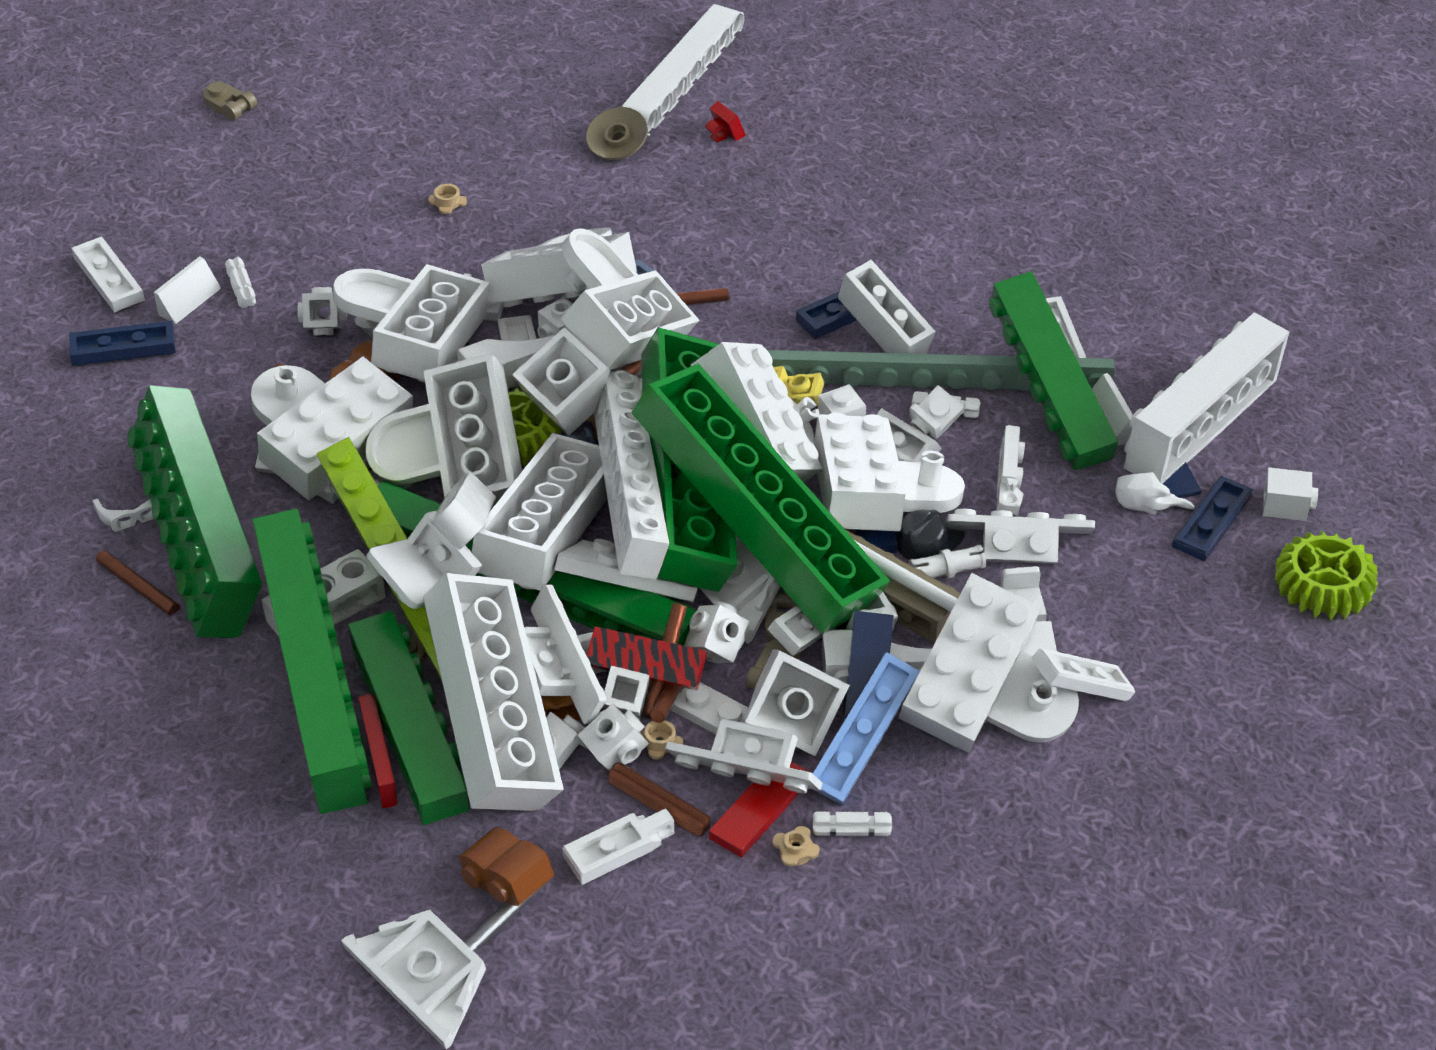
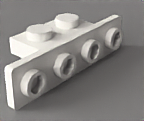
M956 509L954 514H948L945 521L947 528L983 530V553H985L986 561L1057 564L1059 533L1091 534L1095 529V521L1086 520V516L1082 514H1066L1064 519L1049 518V514L1044 512H1031L1027 514V517H1013V512L1004 510L992 511L990 516L976 515V510Z
M543 585L531 607V612L538 627H524L540 695L571 696L582 722L590 724L606 701L604 690L594 674L590 661L585 655L577 638L576 631L572 627L553 585Z
M721 718L711 751L673 742H667L665 748L666 751L676 758V764L689 769L697 770L699 765L711 767L712 772L725 777H733L736 772L747 775L748 780L757 784L770 785L771 780L784 783V788L803 794L807 793V789L821 791L823 784L813 773L789 768L798 737L789 732Z

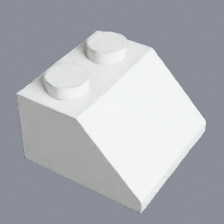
M564 327L512 375L524 393L569 436L595 412L610 370Z
M773 649L756 683L744 722L793 733L798 737L796 747L816 756L850 685L784 652Z

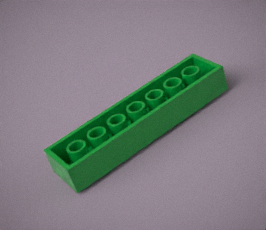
M657 327L641 354L642 394L649 384L691 367L692 363L719 344ZM649 434L669 539V546L657 578L720 592L738 566L736 534Z
M699 363L647 386L631 412L632 415L822 634L849 620L855 611L869 609L890 583V580Z
M149 385L145 398L139 401L137 408L138 417L134 427H130L128 431L127 442L135 456L136 470L141 473L144 482V493L148 495L152 503V517L157 520L161 543L165 544L169 555V567L174 570L176 575L178 593L183 596L187 619L192 622L196 637H239L260 591L262 581L190 389Z
M298 508L252 518L320 814L368 804L365 789L372 788L371 779L309 521L301 523Z

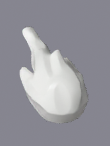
M1153 472L1130 474L1118 477L1115 492L1118 502L1124 508L1144 511L1150 514H1156L1159 510L1173 506L1186 508L1191 511L1195 510L1194 505L1187 499L1178 498L1174 494H1170L1169 489L1158 481Z

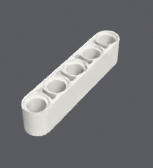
M469 471L447 493L431 523L460 550L482 528L496 496Z

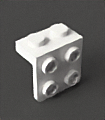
M436 511L426 513L407 540L373 547L366 555L367 559L374 566L375 571L393 588L398 598L412 609L425 606L423 596L446 573L475 576L483 566L466 545L459 550L431 523Z

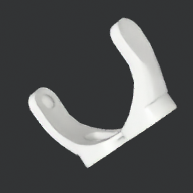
M99 499L92 500L99 519L110 526L115 532L134 526L137 520L143 523L153 519L150 499L134 510H108L102 507ZM151 509L149 513L142 515V512ZM130 517L127 521H118L121 518Z

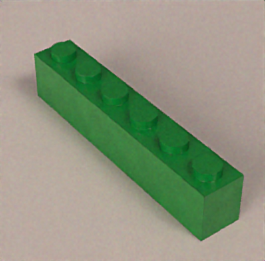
M1030 271L994 283L992 298L989 299L990 311L995 319H1000L1003 325L1002 333L1004 340L1008 346H1013L1017 354L1018 368L1023 375L1027 374L1031 382L1030 390L1036 403L1041 402L1045 410L1044 418L1046 425L1051 432L1055 431L1059 439V450L1065 461L1069 460L1075 470L1114 459L1118 440L1033 272Z
M393 611L348 623L352 651L368 691L375 698L380 721L422 825L469 811L463 773L460 774L457 767L460 764V758L456 745L453 741L449 743L446 741L444 734H447V727L441 711L434 712L431 705L435 704L433 691L428 681L423 683L419 675L423 672L417 653H410L407 646L410 645V638L405 624L398 625Z

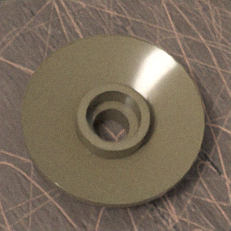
M627 107L608 109L597 115L588 126L586 132L588 147L594 155L605 160L627 158L637 152L645 143L648 134L647 123L644 117L634 109Z

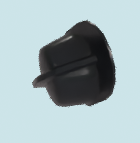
M916 510L910 512L902 519L901 530L895 533L897 550L907 560L938 555L940 550L944 549L953 551L964 539L965 531L947 528L940 512L937 510Z

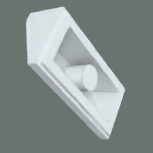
M198 257L154 291L159 316L177 324L221 289L204 258Z
M1106 373L1096 382L1092 391L1118 440V446L1126 444L1131 436L1132 427L1130 426V421L1133 414L1113 379Z
M881 408L877 413L878 416L889 419L898 460L921 462V454L924 451L939 452L942 449L934 439Z

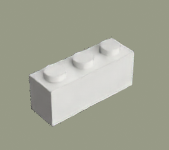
M872 260L845 274L838 299L886 353H928L936 331Z

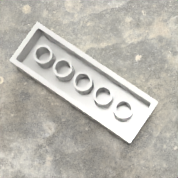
M1255 312L1244 322L1239 321L1227 337L1218 339L1211 351L1205 356L1200 355L1187 372L1179 373L1171 386L1165 391L1160 390L1144 409L1139 408L1130 421V426L1132 427L1131 436L1124 448V451L1127 453L1124 469L1133 474L1153 472L1158 481L1163 484L1176 470L1196 456L1277 380L1289 331Z
M555 433L551 434L492 508L484 525L473 537L472 553L483 565L478 573L490 578L510 579L522 588L541 591L543 585L547 584L556 571L554 570L557 555L575 545L608 499L599 445Z
M446 573L423 598L470 806L472 809L539 810L561 793L564 788L513 580Z

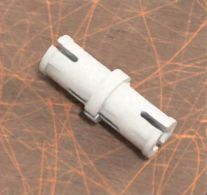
M976 545L975 547L952 552L949 549L940 550L938 555L915 560L911 559L908 564L922 570L932 578L946 576L949 579L954 578L956 573L985 568L986 557L985 553L979 554V552L983 551L982 546Z

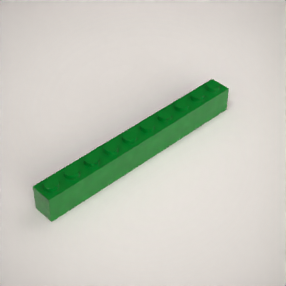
M382 481L377 486L407 539L424 515L432 511L437 512L441 505L432 499H426L409 492L403 487H397L385 481ZM473 538L466 544V547L471 552L473 546ZM557 570L546 584L553 585L568 619L592 629L596 626L660 641L663 640L672 603H677L653 592ZM477 573V574L475 575V576L486 577V576H484V575L481 574V573ZM513 583L516 597L534 603L540 590L525 589L519 586V584ZM681 604L686 606L687 610L677 644L684 646L690 631V620L696 610Z

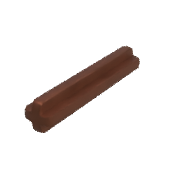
M616 763L608 773L609 783L656 812L666 808L674 819V823L696 836H702L709 829L711 818L708 814L623 763Z

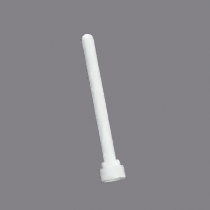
M855 541L884 575L947 611H952L958 600L957 598Z

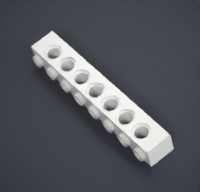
M610 371L594 416L619 574L657 580L669 546V539L649 433L631 413L642 396L639 378L626 371Z

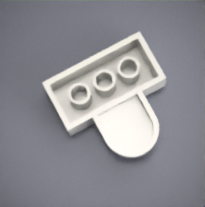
M611 228L588 229L607 240L634 271L637 272L629 232L612 235ZM569 234L552 238L536 247L506 251L481 264L484 279L490 282L488 294L490 304L502 302L503 307H511L522 304V299L533 298L534 303L551 300L554 298L553 295L564 293L565 298L580 296L584 290L577 291L573 289L565 279L567 273L572 270L562 252V243Z
M575 229L562 243L563 255L572 268L565 276V279L573 289L577 291L584 290V292L560 320L568 328V331L603 362L609 370L641 360V354L657 327L687 335L700 321L656 270L638 275L620 253L598 234L586 229Z
M428 264L425 265L414 280L375 269H355L347 271L336 278L333 288V300L342 311L356 316V325L363 328H372L377 322L379 323L373 330L371 357L373 365L390 373H399L425 382L423 371L451 364L458 355V349L465 346L485 319L490 282Z
M721 342L691 364L693 366L699 363L803 482L823 470L818 460V451L814 446V433L809 421L819 416V410L810 411L816 404L808 397L803 398L801 402L796 404L787 396V388L778 378L772 366V357L762 345Z
M492 353L423 371L429 404L384 417L373 427L368 436L366 457L370 467L383 480L396 485H406L441 476L444 497H446L453 486L470 471L496 496L492 508L496 505L520 475L522 466L504 367Z
M361 357L327 383H324L304 368L284 365L263 372L254 381L251 389L253 411L267 425L257 433L259 460L308 501L331 484L316 453L350 437L360 457L364 460L366 458L367 439L373 427L390 414L413 408V395L364 357Z
M842 413L819 414L814 446L818 451V460L823 470L817 473L822 502L844 529L900 531L903 512H913L916 510L930 511L934 509L942 513L951 511L961 504L965 488L964 481L955 471L942 466L944 463L943 454L937 451H924L921 454V462L898 461L888 418H882L873 414L864 417L846 416Z
M971 573L902 705L899 719L968 753L985 721L1030 742H1049L1062 736L1071 727L1077 715L1079 706L1078 693L1076 690L1049 685L1032 661V655L1022 651L1042 607Z

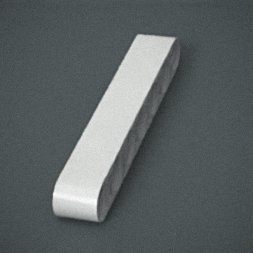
M717 4L712 5L626 100L622 107L638 111L647 123L648 132L652 128L655 129L665 118L663 115L667 111L670 112L679 102L677 99L681 95H685L694 85L692 82L704 74L708 69L706 66L710 62L713 63L722 53L720 50L723 47H727L736 37L734 36L737 31L741 32L744 24L743 12Z

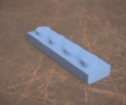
M887 652L885 653L813 772L823 783L821 791L815 790L816 792L840 805L844 803L905 701L920 672L918 669Z

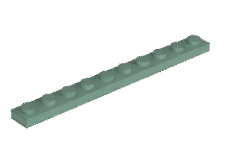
M767 350L772 357V366H784L788 376L821 373L824 384H850L852 387L858 385L883 387L914 386L918 388L936 387L939 385L940 387H950L952 389L985 388L987 390L1020 389L1022 391H1030L1031 384L1027 374L1023 375L1020 372L1016 356ZM1076 358L1091 389L1103 374L1108 373L1113 379L1115 370L1114 359Z

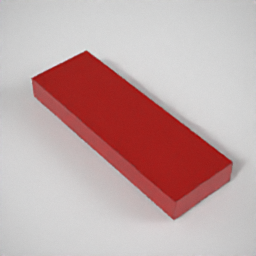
M791 761L789 768L810 772ZM771 780L770 785H761L753 782L709 830V839L742 858L799 793L784 788V783Z

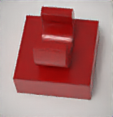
M717 101L709 108L713 119L705 125V128L712 133L709 137L718 143L726 139L728 135L735 141L746 135L738 115L721 102Z

